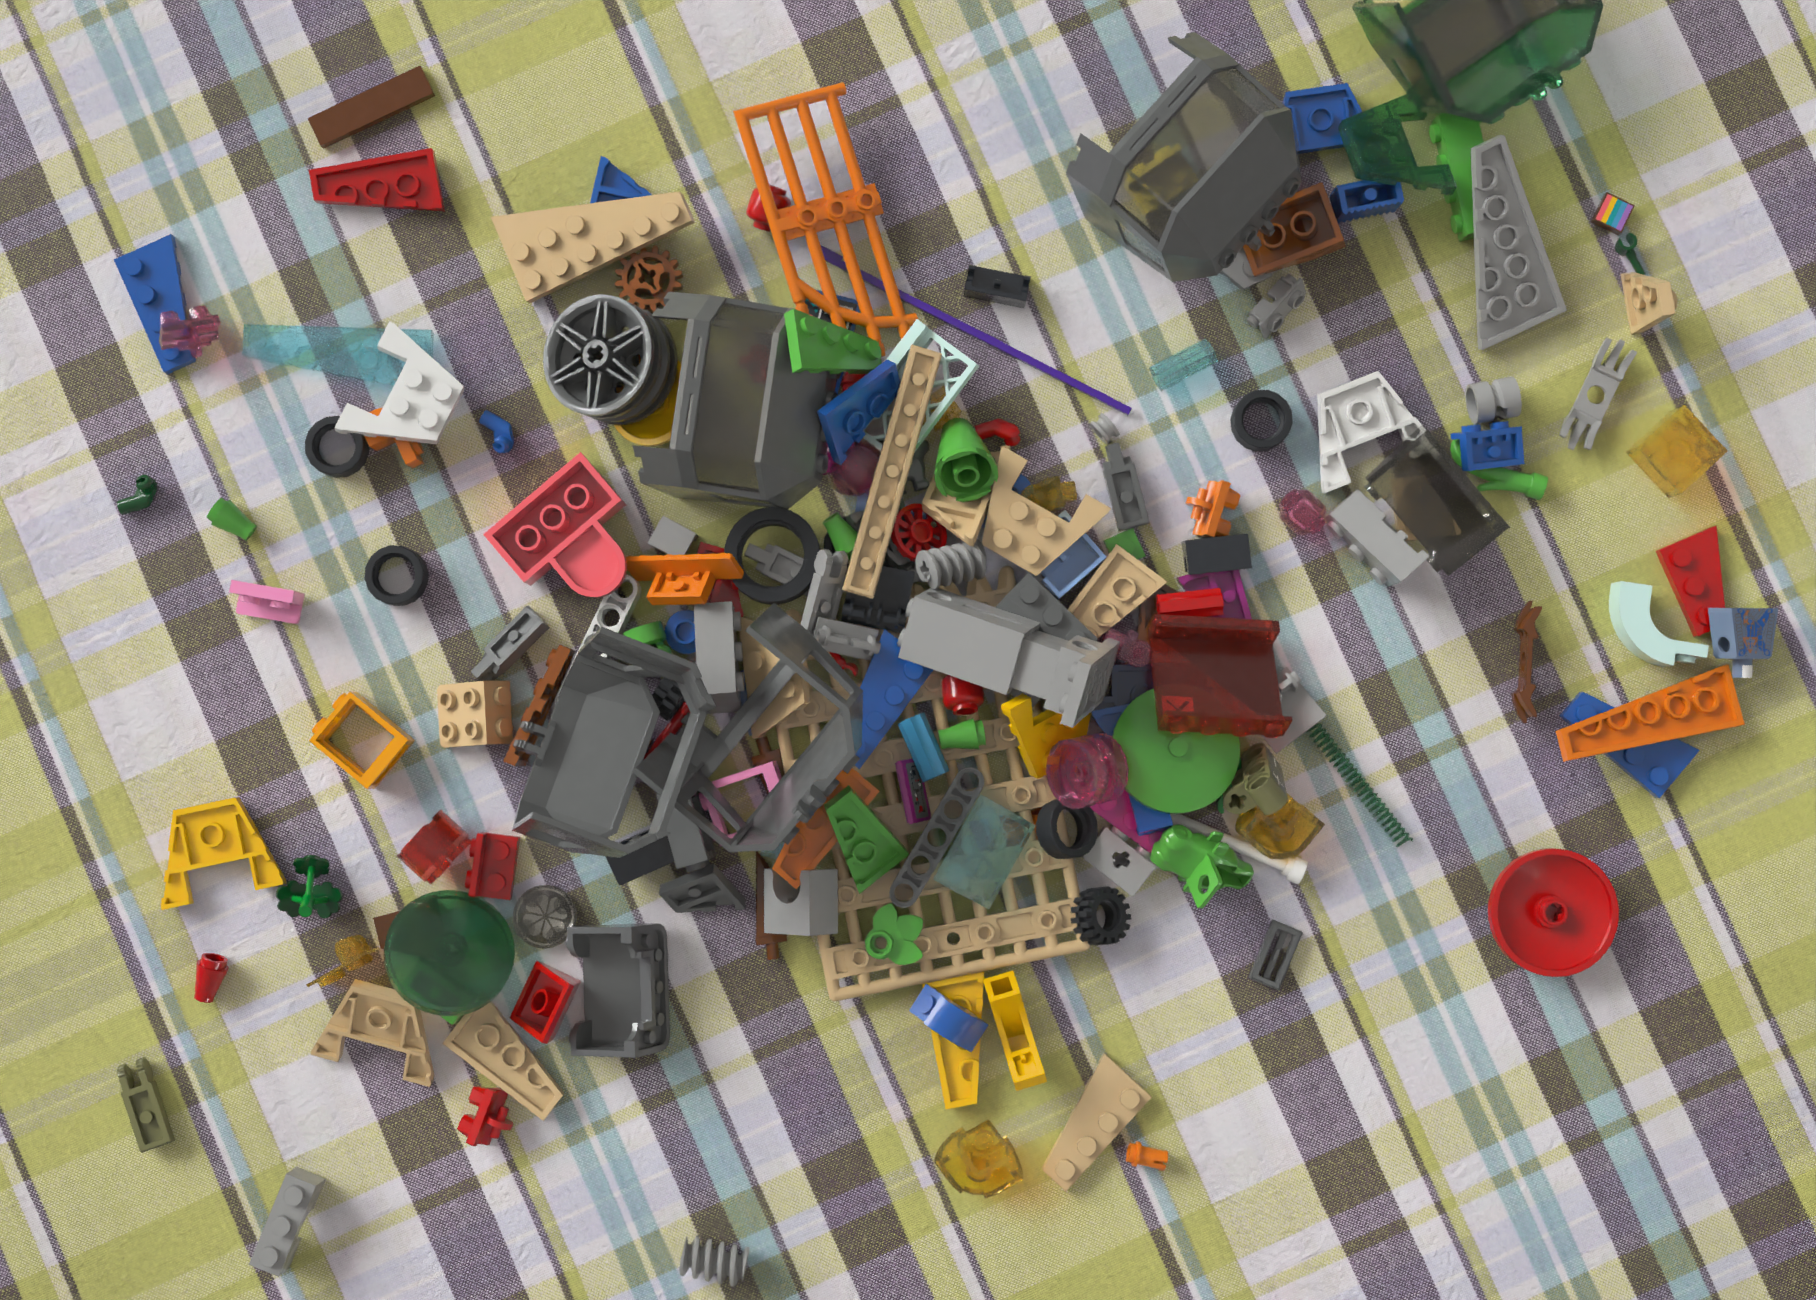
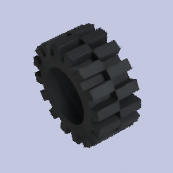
M665 677L660 681V684L652 694L660 711L659 716L667 721L675 715L685 701L677 682Z
M1109 886L1089 888L1079 893L1080 897L1074 899L1073 902L1078 906L1071 907L1070 913H1075L1076 918H1071V924L1077 923V927L1073 930L1075 934H1081L1079 939L1082 942L1088 941L1089 945L1095 946L1118 943L1120 942L1119 939H1123L1126 936L1124 930H1129L1130 928L1126 920H1131V914H1126V909H1129L1130 906L1129 903H1123L1126 897L1123 894H1118V889ZM1099 904L1105 912L1103 928L1097 921V908Z

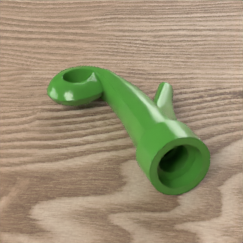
M1460 439L1453 440L1450 447L1451 455L1457 465L1462 468ZM1503 467L1467 471L1479 478L1490 481L1478 485V491H1516L1536 500H1541L1548 483V476L1535 472L1529 474Z

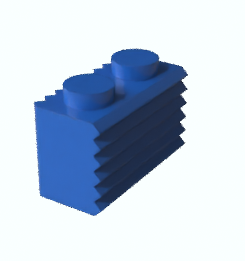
M1397 173L1337 185L1330 194V201L1339 224L1341 221L1345 223L1347 220L1351 222L1353 219H1364L1365 216L1370 218L1371 215L1375 217L1377 214H1388L1390 211L1394 213L1403 203L1404 196Z

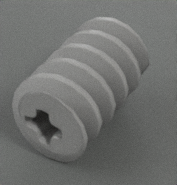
M977 539L974 547L963 542L962 544L957 543L951 546L932 548L928 551L922 550L916 555L915 568L921 581H927L932 589L939 588L940 584L946 587L950 586L951 582L960 584L962 580L970 582L973 578L977 580L983 579L986 572L985 548L981 541Z
M696 1236L691 1244H688L686 1237L679 1267L680 1275L685 1276L689 1268H691L692 1277L697 1279L700 1273L704 1271L705 1281L709 1282L716 1273L718 1284H722L726 1277L729 1276L730 1286L735 1287L739 1279H742L743 1282L750 1249L745 1247L742 1254L739 1255L737 1244H733L729 1252H726L723 1241L720 1242L715 1250L713 1249L712 1239H708L705 1245L701 1247L699 1236Z

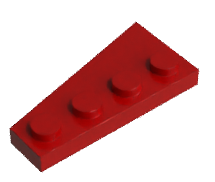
M432 148L309 170L313 198L318 204L445 212L435 151Z

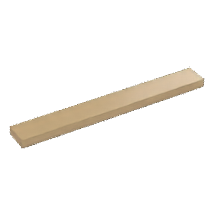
M916 345L910 346L842 591L870 599L874 598L942 353Z

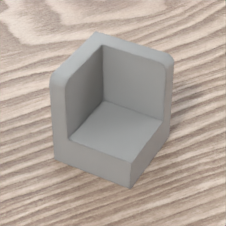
M662 516L648 544L667 554L686 555L692 542H696L699 536L684 526Z

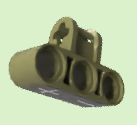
M1256 743L1242 754V768L1236 771L1231 782L1232 787L1230 788L1229 785L1223 793V805L1230 813L1242 814L1258 806L1264 815H1270L1280 810L1287 802L1288 797L1280 764L1264 743Z

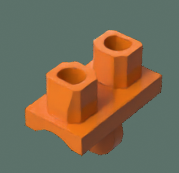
M1220 480V482L1208 481L1206 489L1199 488L1196 498L1187 497L1185 504L1193 507L1190 518L1196 520L1193 535L1199 537L1229 535L1231 522L1220 517L1223 508L1235 510L1241 496L1230 488L1231 483Z

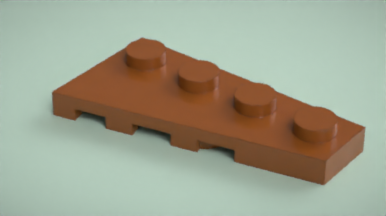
M560 644L557 650L552 649L546 662L548 669L544 677L538 680L533 692L535 696L530 706L526 708L521 722L528 721L540 726L544 725L575 654V650ZM519 727L503 762L513 766H526L531 754L515 749L513 743L515 740H525L535 745L539 736L526 733Z

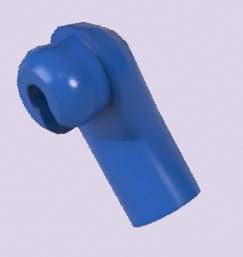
M485 410L480 417L479 423L493 431L495 442L492 444L493 449L500 454L511 451L514 446L511 424L494 413Z

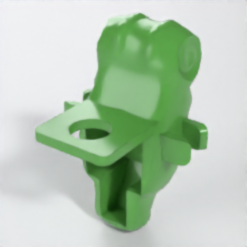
M1176 824L1163 831L1161 838L1153 844L1150 860L1161 870L1177 874L1179 881L1187 882L1183 887V892L1192 894L1197 908L1203 909L1219 889L1224 887L1242 889L1250 882L1254 875L1251 864L1239 859L1227 843L1221 842L1224 833L1213 831L1207 837L1201 833H1193L1183 825ZM1202 888L1208 890L1205 893H1203Z

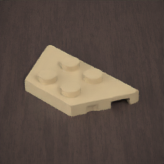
M1003 445L1007 449L1011 450L1010 446ZM1000 451L990 452L998 465ZM933 475L922 501V510L966 544L974 547L989 509L993 484L990 487L991 491L987 495L977 500L960 502L956 501V497L942 495L936 487Z
M741 617L742 629L739 632L743 649V666L748 699L780 659L745 631L754 622L753 619ZM797 673L792 676L752 725V739L764 737L766 732L775 725L783 723L794 711L800 710L810 703L807 681Z

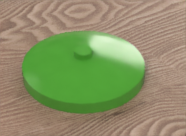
M1161 686L1143 693L1133 700L1121 713L1111 737L1112 765L1123 788L1140 804L1162 813H1189L1211 804L1229 787L1239 764V736L1229 713L1212 696L1188 686ZM1161 697L1192 699L1195 727L1164 725Z

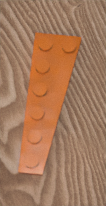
M1726 664L1556 731L1563 762L1739 727L1745 725L1729 664Z

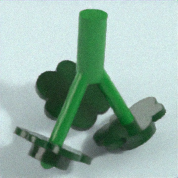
M317 855L296 858L293 863L296 867L295 872L305 874L307 876V883L299 884L297 881L291 880L287 883V886L279 887L276 891V898L279 900L277 904L278 910L286 911L290 917H297L299 915L309 917L313 909L317 910L321 918H329L332 913L339 912V902L343 897L342 891L337 887L333 888V884L329 881L324 882L322 885L313 886L314 878L319 877L320 874L325 875L329 873V860Z

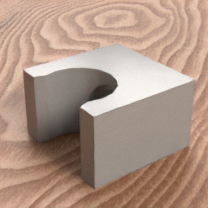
M772 868L764 869V933L802 936L838 933V869L801 870V885L797 890Z

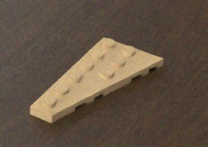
M681 192L491 217L524 298L529 303L541 299L695 223L685 197Z

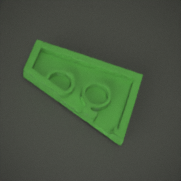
M849 785L824 804L859 894L909 855L905 846Z

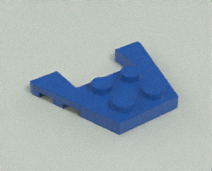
M1348 83L1288 91L1284 94L1283 104L1291 109L1299 144V154L1356 146L1361 177L1388 174L1391 171V165L1379 149L1380 144L1375 135H1372L1365 122L1366 118Z

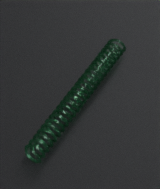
M1318 723L1305 733H1308L1317 728L1309 738L1321 733L1313 740V743L1326 737L1317 745V748L1330 742L1321 750V753L1333 747L1325 755V758L1337 752L1329 760V763L1340 758L1333 765V768L1345 762L1337 772L1339 773L1349 767L1341 777L1343 778L1353 772L1345 780L1347 783L1357 777L1349 785L1350 788L1361 782L1353 792L1365 787L1357 794V797L1370 791L1361 799V802L1374 796L1365 804V807L1378 801L1368 812H1372L1382 806L1372 817H1376L1386 811L1376 822H1380L1382 819L1390 816L1380 827H1384L1386 824L1394 821L1384 832H1388L1397 826L1388 835V837H1392L1401 831L1392 842H1396L1405 836L1396 847L1409 840L1413 842V838L1409 837V833L1405 832V828H1400L1401 823H1397L1398 818H1393L1394 813H1389L1390 808H1385L1386 803H1381L1382 798H1377L1378 793H1373L1374 788H1369L1370 783H1365L1366 778H1361L1362 773H1357L1358 768H1353L1354 763H1349L1350 758H1345L1346 753H1341L1342 748H1337L1338 743H1333L1334 738H1330V733H1326V728H1322V723Z

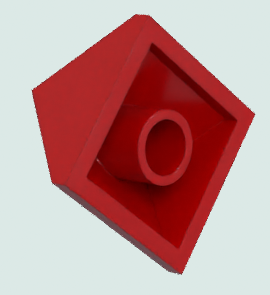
M536 961L509 1018L541 1043L548 1044L555 1038L581 980L540 961Z

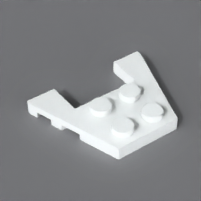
M389 321L377 348L379 351L406 363L379 416L347 403L334 427L335 431L341 434H348L349 432L364 434L367 437L384 436L402 441L437 444L464 392V386L399 327Z
M1379 371L1317 394L1322 493L1352 483L1341 451L1386 433L1399 430L1409 459L1439 448L1435 440L1430 438L1424 431L1418 419L1413 417L1403 405L1401 398Z

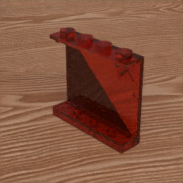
M1155 614L1148 629L1158 730L1170 731L1174 734L1201 732L1203 735L1223 733L1233 734L1237 737L1264 735L1266 738H1276L1284 736L1293 719L1292 716L1282 715L1273 643L1280 633L1279 621Z

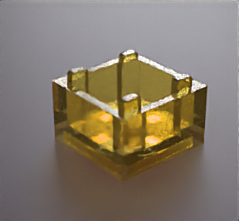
M1684 404L1671 410L1626 453L1659 489L1670 498L1682 494L1728 450Z

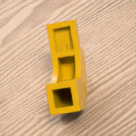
M1014 971L983 979L1016 1091L1047 1082Z

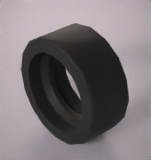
M1255 390L1245 395L1234 407L1230 418L1231 431L1236 441L1244 448L1256 452L1268 451L1282 443L1289 435L1293 424L1292 410L1288 402L1278 393L1270 390ZM1264 402L1276 409L1280 424L1273 436L1267 439H1258L1252 437L1246 431L1243 425V416L1249 406Z
M340 416L325 417L317 421L309 429L305 439V454L310 464L318 471L335 478L349 477L358 472L366 463L369 455V445L364 434L350 433L355 441V451L352 458L342 465H332L323 460L319 453L321 438L326 432L335 429L334 427Z
M390 545L379 549L370 557L365 567L364 579L369 592L375 599L388 605L405 606L415 602L423 595L428 585L429 572L425 561L418 553L403 546ZM394 557L408 560L415 571V581L412 587L401 594H391L385 591L378 579L382 564Z
M1074 797L1055 799L1046 803L1039 811L1036 821V835L1040 846L1048 855L1056 859L1078 858L1089 853L1095 845L1098 836V822L1094 811L1085 801ZM1062 810L1069 811L1077 825V836L1071 847H1067L1060 840L1057 832V820Z

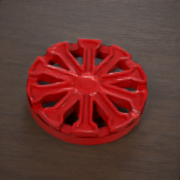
M920 503L909 504L898 511L891 534V539L897 546L899 553L915 562L919 551H928L931 549L930 545L934 548H940L945 546L947 541V531L943 525L927 513L926 519H922L924 511ZM932 522L936 523L937 526L935 528H932ZM933 535L940 537V540L935 539ZM902 539H908V541L903 544Z

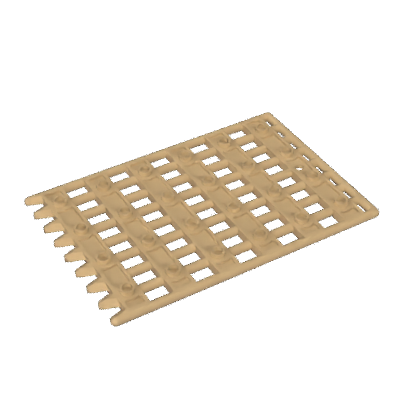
M1010 566L1001 568L997 590H992L985 576L979 580L973 578L972 581L968 582L967 595L963 597L996 607L1016 586L1013 568ZM951 582L950 586L946 587L940 584V589L961 596L953 582ZM913 584L910 599L924 592V589L920 585ZM794 609L786 611L789 616L801 624L802 616L798 611ZM906 617L905 629H906V626H907L909 617ZM873 628L879 630L876 641L879 642L884 630ZM888 631L897 639L899 638L900 633ZM809 655V657L806 659L807 668V661L816 660L812 655ZM858 658L863 681L871 661ZM933 670L901 714L903 721L915 715L912 704L931 700L937 731H933L940 747L938 730L949 728L941 688V681L947 674ZM829 673L832 689L847 700L850 694ZM862 682L856 683L858 687H860L862 684ZM809 683L810 703L802 709L794 711L783 723L775 725L785 774L797 760L794 759L789 729L807 725L810 742H812L821 731L820 723L829 721L839 710L836 705L819 691H813ZM993 691L999 718L983 721L986 745L979 746V749H941L950 770L946 772L948 787H950L958 773L956 759L975 756L977 770L982 773L984 778V786L958 829L962 855L945 859L942 856L919 895L921 897L938 893L944 924L925 927L923 923L921 933L913 941L923 953V957L914 962L920 963L921 971L902 975L901 966L903 965H898L889 958L876 959L870 956L865 948V940L862 938L857 909L876 906V911H878L881 907L892 902L889 894L891 885L908 856L899 862L900 868L889 870L859 894L853 877L850 878L848 864L839 842L837 841L831 848L835 867L838 869V913H845L850 943L832 946L829 934L817 935L828 995L832 1001H841L1086 951L1090 948L1091 945L1088 944V941L1082 942L1079 939L1081 934H1076L1077 940L1058 943L1056 934L1074 931L1073 929L1077 927V923L1071 924V918H1076L1075 913L1070 912L1071 907L1078 906L1073 901L1076 897H1080V889L1073 858L1056 859L1048 855L1036 838L1031 809L1043 807L1046 803L1055 799H1061L1055 770L1040 779L1033 776L1024 778L1018 751L1020 743L1017 736L1011 733L1008 726L1011 723L1009 717L1004 715L1001 709V705L1008 701L1007 695ZM1041 701L1032 708L1033 717L1043 712ZM978 711L974 714L966 715L967 720L971 718L974 721L980 720ZM885 734L862 767L858 769L854 766L853 769L864 778L882 775L888 806L871 810L905 846L910 854L906 834L924 831L929 820L914 824L907 823L903 802L900 803L894 772H896V761L911 759L912 756L904 738L887 741ZM1006 750L1012 780L993 784L987 753ZM926 781L924 783L932 817L945 794L931 797L929 784ZM976 788L966 789V791H972ZM956 800L948 801L944 806L945 815L951 819L959 817L962 813L961 803ZM1062 810L1057 820V832L1060 840L1067 847H1071ZM1018 812L1024 843L1006 846L1002 834L1000 815ZM987 818L993 849L975 852L969 821ZM938 828L931 829L927 835L929 843L933 846L941 845ZM911 862L912 870L918 874H923L929 869L930 862L912 865ZM1062 868L1068 899L1050 902L1044 871ZM1031 874L1037 905L1018 908L1012 878ZM1000 880L1006 911L987 915L981 884ZM900 884L895 888V896L900 901L906 899L908 901L913 896V889L908 884ZM969 887L975 917L956 921L950 890ZM918 897L916 902L908 907L909 914L923 919L920 899ZM955 932L959 935L960 940L957 944H950L948 942L947 936L950 933ZM878 937L876 945L883 949L887 946V941L883 937ZM1044 937L1046 946L1027 950L1026 940ZM1013 943V953L996 956L994 947ZM982 950L983 959L964 961L963 953ZM951 956L952 965L933 969L932 959ZM888 969L890 978L871 981L869 972ZM857 975L859 984L840 987L839 978Z

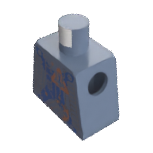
M1708 608L1714 657L1717 659H1732V678H1752L1753 659H1769L1772 656L1778 608Z

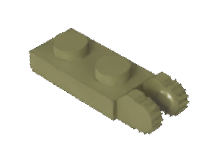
M146 1057L136 1060V1068L142 1084L134 1087V1078L127 1064L118 1066L117 1074L123 1090L121 1095L140 1152L143 1153L175 1141L156 1081H153L152 1069Z

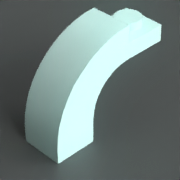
M1625 581L1611 583L1609 595L1611 622L1618 638L1631 653L1650 664L1661 667L1674 666V662L1695 664V659L1707 658L1709 645L1673 640L1664 636L1655 627L1650 615L1651 585Z

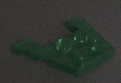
M1415 90L1341 121L1338 130L1356 179L1394 186L1397 182L1413 184L1414 189L1426 191L1430 187L1441 189V194L1453 195L1457 185L1449 164L1418 167L1401 123L1425 120L1428 109L1420 90Z

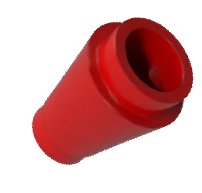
M203 953L201 959L197 960L194 999L204 1003L213 1002L229 969L226 957L215 953Z

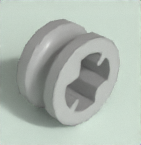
M1101 413L1098 416L1099 420L1097 422L1092 421L1089 424L1100 440L1108 445L1111 442L1110 438L1112 436L1117 437L1120 433L1112 421Z

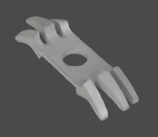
M1607 337L1605 338L1592 361L1590 371L1569 414L1565 417L1559 434L1562 438L1567 436L1574 419H1578L1570 435L1568 449L1574 450L1587 424L1591 426L1586 433L1584 448L1591 450L1596 433L1602 424V419L1616 389L1637 354L1636 351L1631 350L1617 370L1614 371V366L1625 343L1621 339L1614 346L1603 365H1601L1612 341ZM1597 386L1603 390L1604 400L1600 404H1594L1589 401L1587 397L1589 388Z

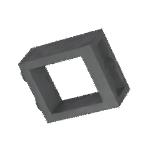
M697 791L688 801V804L706 818L699 799V791ZM657 793L656 796L659 803L661 796ZM674 807L666 831L672 833L667 836L676 868L686 867L687 872L709 866V859L717 856L712 838Z

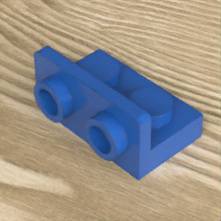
M1509 421L1489 423L1490 429L1481 430V424L1461 426L1462 432L1451 433V440L1460 439L1462 471L1525 464L1522 426L1509 427Z

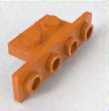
M730 553L626 556L627 569L635 580L653 581L646 596L651 605L706 604L716 579H742L744 575L743 569Z

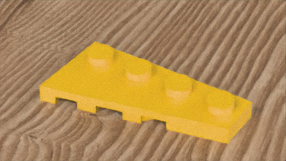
M984 972L922 984L923 988L925 984L932 986L954 1003L968 1009L982 1019ZM931 1029L945 1109L977 1104L981 1038L972 1052Z

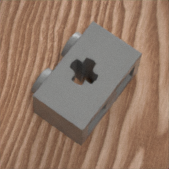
M1103 826L1098 832L1095 845L1082 858L1133 897L1156 868L1150 862L1151 854L1139 845L1134 850L1125 843L1128 836L1115 826L1110 830ZM1125 851L1127 855L1124 858L1128 860L1124 866L1118 864L1115 867L1113 863L1116 860L1112 858L1115 852L1121 854Z

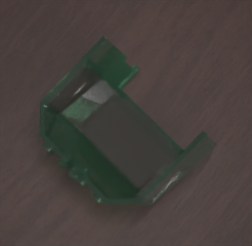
M1359 0L1354 3L1352 9L1371 46L1417 106L1419 112L1470 122L1493 124L1501 120L1505 116L1504 112L1512 106H1519L1531 97L1536 101L1547 97L1548 94L1545 87L1558 89L1563 85V77L1560 73L1578 66L1582 62L1581 58L1591 52L1604 5L1601 0H1413L1402 8L1399 2L1374 3L1373 0Z

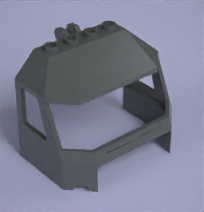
M775 603L749 625L745 631L780 660L718 736L703 724L674 806L728 852L775 850L782 841L788 845L800 830L796 827V824L799 821L807 823L816 810L826 801V797L840 783L835 779L842 770L848 774L860 759L855 754L862 746L863 690L856 685L808 630ZM809 655H812L850 694L847 700L803 665ZM797 673L836 705L839 710L745 822L708 778L739 743L792 676ZM689 712L681 720L685 725L676 736L670 733L632 772L660 796L662 795L689 719ZM697 791L701 792L736 829L737 833L733 838H729L688 804V801Z
M601 627L579 649L562 685L547 728L528 721L521 722V730L529 734L541 736L543 739L540 747L525 740H515L513 743L515 749L535 755L536 758L518 804L512 831L572 853L617 858L672 834L666 831L707 712L716 707L711 694H708L697 664ZM599 651L632 665L627 666L595 653ZM644 677H665L677 682L690 710V716L649 832L623 845L607 838L618 832L637 778L632 772L644 759L660 714Z

